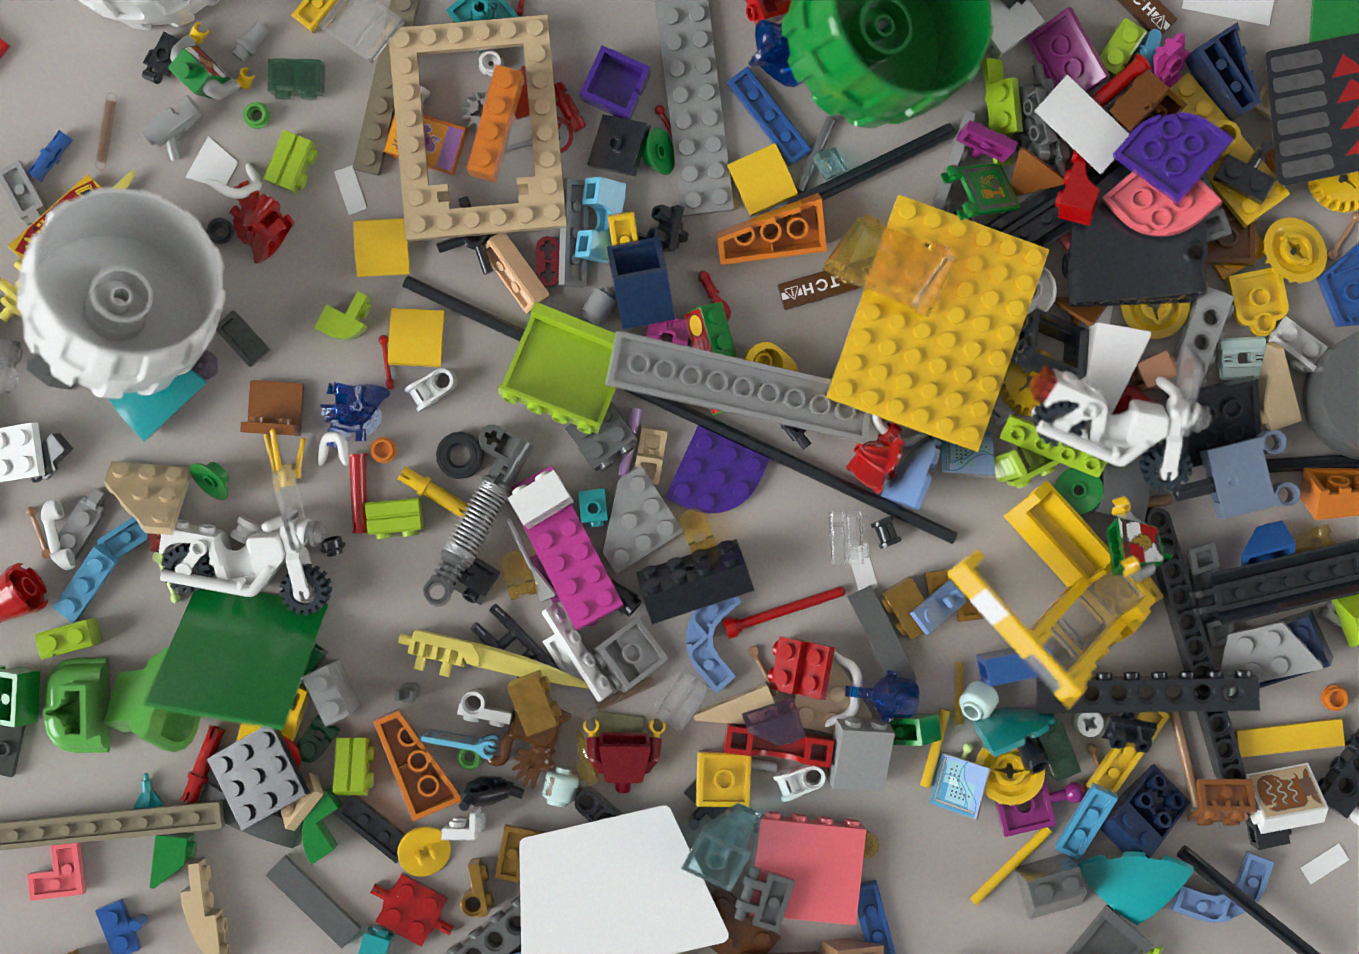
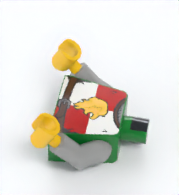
M196 22L189 36L186 35L172 47L170 53L172 63L168 68L194 94L214 100H221L239 91V87L243 89H250L252 87L255 75L247 77L249 68H241L238 78L235 80L196 45V43H203L209 33V30L205 33L198 30L201 22Z
M1123 496L1112 500V503L1116 506L1112 509V514L1114 516L1117 515L1118 518L1106 529L1112 572L1114 576H1130L1134 581L1141 582L1154 574L1156 568L1163 563L1164 559L1170 560L1172 558L1174 548L1172 544L1161 543L1159 530L1155 526L1147 525L1131 513L1130 502L1127 497Z

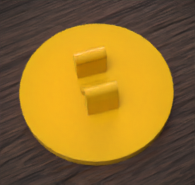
M432 826L417 827L409 831L400 841L397 851L398 860L401 867L407 873L419 877L429 876L445 866L450 857L451 846L449 840H442V831Z

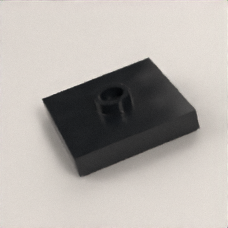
M603 114L587 165L596 169L636 177L651 125L645 122Z

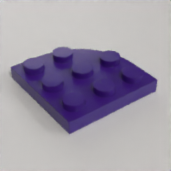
M1178 112V114L1165 116L1157 115L1136 127L1113 153V158L1178 205L1232 144L1233 138L1213 123L1194 114Z
M698 426L665 498L696 512L711 514L729 511L741 505L752 495L770 459Z

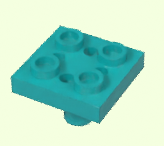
M457 0L445 10L454 23L519 17L506 0Z

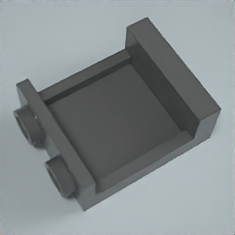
M1106 905L1066 954H1140L1142 950L1148 953L1154 945Z

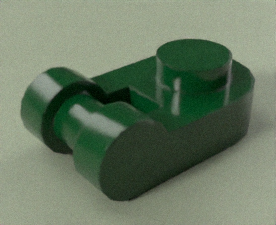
M320 714L313 720L296 745L303 762L311 763L321 757L340 732V729L335 725L333 727L331 725L325 727ZM317 730L325 734L323 740L315 735Z

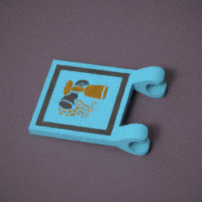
M429 729L422 736L421 742L473 750L482 758L491 759L494 755L487 754L484 749L491 753L498 751V748L491 747L495 746L496 743L490 739L500 740V736L490 734L481 738Z

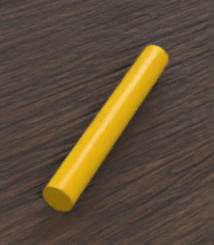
M940 709L939 723L942 740L931 743L920 783L923 787H931L951 711L946 709Z

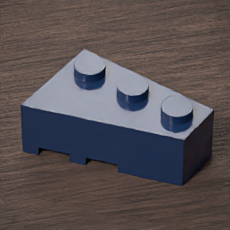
M1238 22L1196 48L1185 59L1186 65L1202 89L1229 121L1235 120L1261 103L1253 72L1249 70L1246 62V48L1241 45L1238 31L1240 28Z

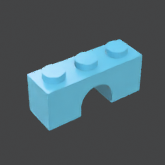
M603 177L585 178L582 205L594 209L597 215V225L594 230L578 231L574 257L598 263H609L606 247L612 246L607 215L622 213L623 204L626 199V183Z

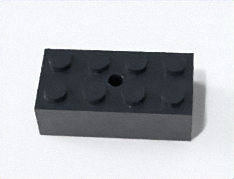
M737 539L725 540L716 546L698 549L692 554L674 557L665 563L647 566L641 571L636 572L642 598L652 625L755 591Z

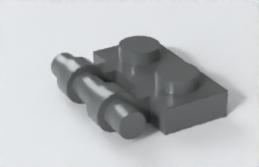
M751 865L748 875H745L743 880L745 886L741 898L737 899L735 905L737 910L734 918L745 921L747 912L753 913V925L779 933L795 880L768 871L765 881L760 880L758 877L761 869ZM754 889L762 891L758 904L751 902Z

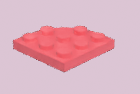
M1134 172L1130 173L1102 197V201L1123 223L1137 232L1151 236H1170L1182 233L1202 221L1222 202L1200 179L1177 205Z

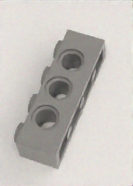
M1208 287L1207 295L1191 302L1187 320L1182 326L1172 353L1177 363L1176 372L1178 376L1171 378L1170 381L1179 388L1180 392L1206 386L1207 380L1204 377L1207 369H1210L1215 362L1216 354L1213 353L1216 345L1221 343L1225 335L1223 326L1226 319L1228 320L1234 311L1232 302L1235 296ZM1206 311L1213 315V323L1211 325L1207 324L1204 320ZM1197 336L1204 340L1202 350L1198 349L1195 345V338ZM1187 361H1191L1195 366V371L1192 375L1186 371Z

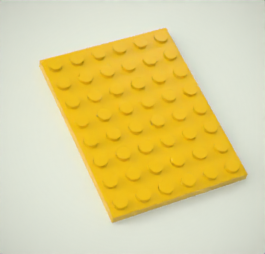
M898 195L825 398L978 452L1049 249L967 219L960 220L957 215Z

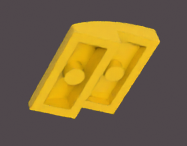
M775 143L727 165L750 217L798 195L791 175Z
M404 218L353 221L357 277L405 275L411 273L408 247L410 242L406 240Z
M391 308L388 364L442 367L444 310Z

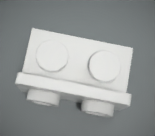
M1287 316L1280 319L1276 323L1274 331L1266 337V344L1273 342L1284 348L1286 359L1290 362L1289 366L1299 373L1314 372L1317 367L1314 365L1315 362L1327 349L1326 345Z
M481 806L472 809L470 818L453 817V821H449L442 828V840H475L482 833V829H485L486 816L485 813H481Z

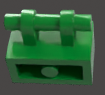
M0 665V725L19 727L38 722L41 670L21 666L6 669V666Z

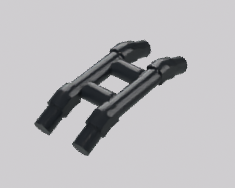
M494 604L489 611L509 630L499 641L478 622H475L470 628L485 645L505 650L517 638L527 649L521 656L530 659L535 657L538 662L560 670L547 653L498 604Z

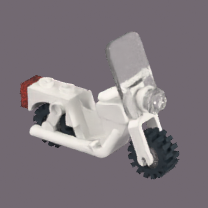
M1186 344L1183 349L1177 386L1165 377L1160 376L1156 379L1157 386L1170 395L1166 410L1160 404L1132 400L1129 404V410L1119 415L1107 413V403L1102 389L1092 382L1085 383L1080 381L1069 372L1062 373L1043 366L1040 373H1036L1030 383L1033 398L1040 404V407L1036 405L1032 410L1036 432L1039 438H1043L1046 444H1049L1051 441L1053 446H1058V442H1061L1062 446H1072L1120 467L1127 465L1140 455L1142 460H1139L1140 470L1147 485L1150 484V487L1154 490L1158 487L1159 492H1164L1165 487H1167L1169 492L1174 491L1173 486L1175 485L1179 489L1182 487L1181 481L1185 483L1189 481L1187 475L1192 476L1191 468H1193L1191 459L1182 445V436H1189L1190 430L1199 432L1207 428L1211 421L1209 408L1204 405L1200 406L1196 402L1202 372L1201 360L1193 345Z
M286 466L274 472L272 476L281 515L264 522L262 528L265 532H256L246 540V545L243 548L232 550L227 532L215 529L213 525L200 524L196 526L189 524V521L183 519L177 520L173 535L148 533L147 541L150 542L149 551L159 552L160 554L173 548L175 543H182L165 555L166 559L162 561V566H165V568L161 570L160 575L161 581L171 582L170 587L172 589L178 587V592L181 593L186 590L187 593H192L203 588L253 597L270 583L286 560L289 573L283 577L279 587L282 588L279 592L280 597L284 596L285 598L282 600V603L284 605L288 603L290 606L287 609L290 611L295 609V614L300 615L304 612V615H309L322 608L330 599L331 595L329 594L332 592V587H329L331 579H326V571L324 570L321 573L319 571L321 567L317 565L314 568L312 567L309 552L303 546L309 543L311 547H316L318 542L322 543L325 537V527H322L321 521L311 522L310 519H305L293 470L290 466ZM280 527V531L270 532Z

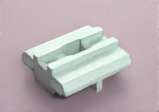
M1265 336L1223 338L1221 343L1218 344L1217 351L1219 378H1221V381L1236 380L1249 376H1254L1257 379L1260 378L1266 349ZM1246 353L1247 363L1239 364L1237 354Z

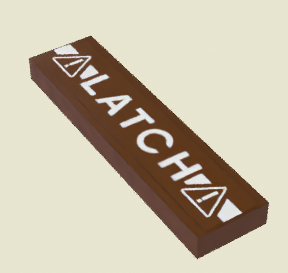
M1117 0L1148 32L1152 29H1158L1163 35L1178 20L1159 0Z
M876 256L778 284L777 287L784 311L864 288Z

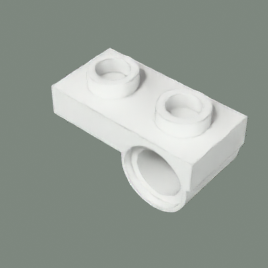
M471 689L462 697L457 714L463 715V719L466 721L479 722V719L489 720V724L492 726L505 727V724L512 722L514 710L488 706V698L485 692L480 689ZM472 695L477 696L481 700L480 708H471L468 704V697Z

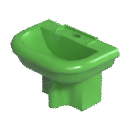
M165 647L161 653L154 655L148 661L145 669L117 674L104 723L121 732L132 731L140 739L162 750L175 753L186 749L193 742L198 731L201 716L144 706L145 699L168 650V647Z
M108 657L63 660L51 669L45 679L43 716L46 733L52 743L63 751L73 753L110 752V726L104 723L111 699Z

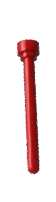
M839 586L742 619L738 617L733 619L732 616L722 619L728 640L738 637V634L742 633L743 629L843 597L846 590L844 587Z

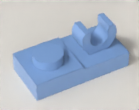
M950 580L916 607L910 615L925 635L932 633L967 601L961 590L956 588Z

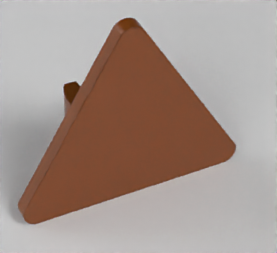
M1026 148L1019 149L1011 180V186L1016 196L1063 185L1064 177Z
M1056 297L1054 302L1055 305L1071 314V321L1078 325V320H1081L1087 326L1094 325L1107 308V306L1070 307L1069 297Z

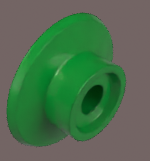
M654 128L648 135L642 159L648 167H654L658 173L668 175L672 172L675 164L673 144L663 129Z
M209 462L207 465L195 463L190 466L192 478L204 492L218 500H225L227 498L228 488L226 483L230 478L222 466L215 462Z
M1075 468L1065 470L1058 477L1055 484V489L1078 514L1087 513L1095 509L1103 497L1104 489L1100 477H1094ZM1076 487H1082L1084 489V493L1082 495H1076L1074 493V489Z

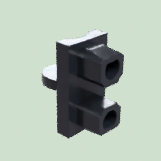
M663 204L654 206L651 217L658 221L659 224L658 227L650 228L646 239L659 237L663 252H674L675 249H678L679 243L688 241L689 234L683 230V223L681 222L684 207L679 204L672 207Z
M1123 712L1121 716H1109L1106 727L1101 730V738L1108 739L1111 748H1125L1128 742L1134 743L1137 752L1147 753L1152 746V737L1157 731V725L1154 722L1141 721V719L1134 718L1133 712Z

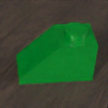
M916 713L879 718L888 722L895 733L893 745L924 746L942 740L938 713Z
M183 832L155 835L149 888L155 889L194 858L197 850L194 833Z

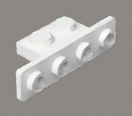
M556 602L544 609L542 614L555 634L545 639L543 643L559 669L581 680L584 679L597 701L600 702L612 693L610 683L598 669L592 654L586 650L581 642L579 633L573 629L567 620L565 611Z

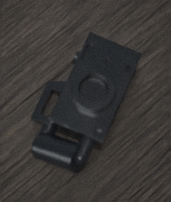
M163 31L156 47L149 50L143 61V64L147 66L142 72L144 79L160 84L163 74L168 77L171 76L172 72L168 68L172 63L170 53L172 47L180 39Z
M52 433L41 443L45 475L32 477V482L38 483L43 478L48 480L58 470V464L73 450V447L61 433Z

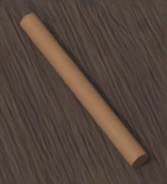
M1169 712L1192 807H1199L1196 787L1197 779L1180 712Z

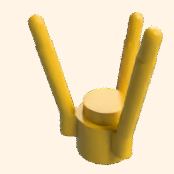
M271 429V442L269 434H264V440L275 487L296 486V479L302 478L301 466L306 439L301 438L296 466L295 469H292V464L281 463L276 431Z

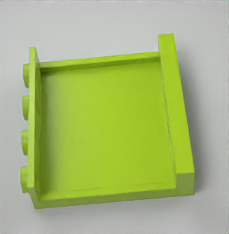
M535 302L531 310V317L503 383L498 387L499 395L508 403L517 404L519 402L526 405L527 409L533 413L542 414L544 412L552 415V419L558 423L567 424L569 422L577 425V429L586 434L594 432L598 434L617 389L616 387L605 385L616 333Z

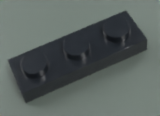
M349 795L334 814L394 863H397L399 861L397 855L398 846L406 834L358 795Z

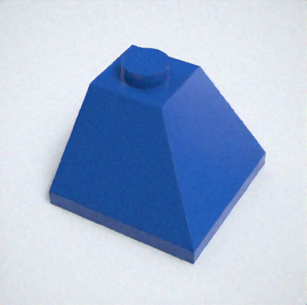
M1282 520L1256 527L1242 551L1241 566L1295 553L1296 542Z

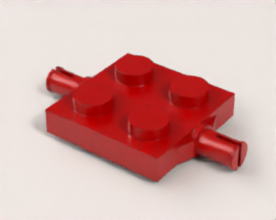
M404 873L400 875L395 886L390 890L375 883L370 891V894L384 900L382 910L375 922L421 947L427 936L435 928L449 936L454 925L440 919L442 909L448 897Z

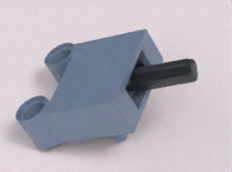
M1270 430L1262 431L1254 438L1199 451L1206 478L1182 484V487L1179 489L1177 486L1173 487V495L1176 501L1180 502L1210 494L1216 518L1227 519L1274 506H1293L1300 499V490L1295 484L1290 482L1271 483L1264 455L1281 453L1286 448L1287 439L1281 431ZM1269 435L1273 437L1275 442L1272 449H1269L1266 445ZM1283 487L1288 492L1285 501H1282L1279 495Z

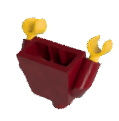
M595 718L596 728L595 730H589L587 728V720H585L583 728L589 735L586 738L589 761L598 773L604 774L605 782L615 783V790L618 793H629L631 791V783L643 782L644 775L650 773L659 762L662 745L660 734L666 729L665 722L661 721V729L655 731L653 729L654 719H651L648 728L652 732V737H650V733L599 732L598 737L596 732L600 728L599 721Z

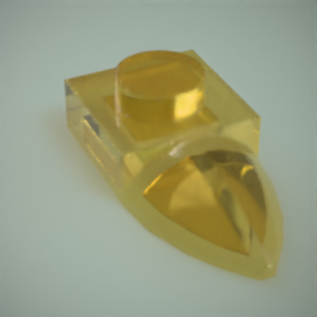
M580 730L577 737L580 764L577 765L580 779H586L587 785L590 786L598 783L599 776L589 761L587 743Z

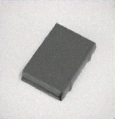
M1141 456L1121 467L1107 462L1100 476L1104 489L1103 497L1099 505L1094 509V514L1118 518L1117 515L1114 516L1112 514V509L1116 507L1112 500L1125 496L1130 502L1131 513L1145 522L1151 487L1150 484L1147 485L1140 470L1139 460H1142Z

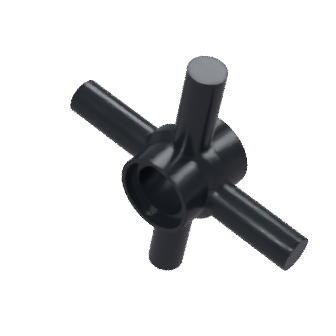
M468 196L458 199L461 208L471 207ZM496 234L482 235V238L477 242H471L469 236L454 237L436 243L439 253L464 245L471 250H475L483 275L493 272L485 246L490 236Z

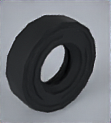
M453 432L445 436L438 444L436 450V461L441 471L447 476L456 479L468 478L474 475L480 469L484 459L479 440L472 434L465 432ZM457 445L465 446L470 452L469 461L461 466L455 465L450 459V452Z

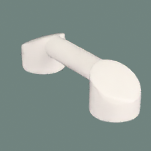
M54 498L43 505L41 520L44 524L51 559L60 568L67 571L76 567V559L70 548L61 550L55 521L64 517V509L61 502Z

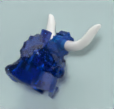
M338 382L328 384L326 394L335 395V404H320V407L323 409L321 415L325 417L324 422L330 423V427L327 429L328 433L322 437L319 445L318 463L320 466L327 459L329 447L338 450L342 463L348 465L347 441H349L348 438L351 437V433L355 432V441H366V435L377 431L383 414L379 410V405L385 398L390 396V391L376 384L347 385Z
M834 651L835 660L852 674V686H846L845 696L851 698L848 709L844 713L834 715L828 719L825 727L835 725L836 719L854 717L859 710L861 698L870 699L875 710L882 716V721L893 722V717L909 719L916 713L919 707L920 689L913 679L897 677L898 671L887 670V675L879 679L872 688L862 687L863 677L860 668L854 661Z

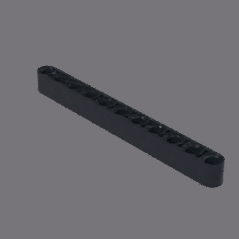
M1149 508L1146 512L1145 523L1153 526L1151 516L1157 512L1160 516V523L1156 528L1159 530L1160 540L1165 538L1174 548L1172 558L1170 560L1164 559L1163 563L1156 568L1155 573L1161 593L1164 596L1163 601L1184 671H1195L1196 675V669L1203 666L1205 668L1204 675H1206V671L1216 669L1200 615L1194 614L1193 608L1197 607L1195 598H1191L1190 595L1192 587L1171 516L1165 509ZM1172 563L1175 567V574L1169 578L1166 575V567ZM1180 589L1183 597L1180 602L1176 603L1173 599V594L1176 590ZM1187 614L1190 618V623L1186 628H1183L1181 626V618ZM1195 640L1198 646L1197 650L1194 653H1190L1188 645L1191 641ZM1198 685L1194 691L1195 695L1199 697L1204 696L1208 692V685ZM1197 711V717L1216 779H1226V772L1231 768H1234L1235 772L1232 779H1246L1245 768L1228 711ZM1219 717V726L1216 729H1212L1211 721L1213 718ZM1226 742V752L1222 755H1219V746L1222 743Z

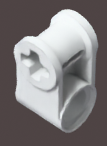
M439 368L424 378L413 382L404 390L406 393H410L418 406L416 408L417 411L421 412L452 392L457 386L458 379L453 371ZM446 373L449 376L450 382L447 387L441 388L438 384V378L441 374Z
M807 764L789 768L773 775V779L778 782L782 802L796 799L803 794L817 790L824 785L826 780L823 767ZM817 770L821 776L817 781H809L806 778L808 771Z

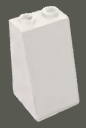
M1097 322L1092 326L1085 327V329L1090 330L1087 376L1080 381L1085 383L1092 382L1102 389L1107 403V413L1112 415L1150 339L1151 332Z

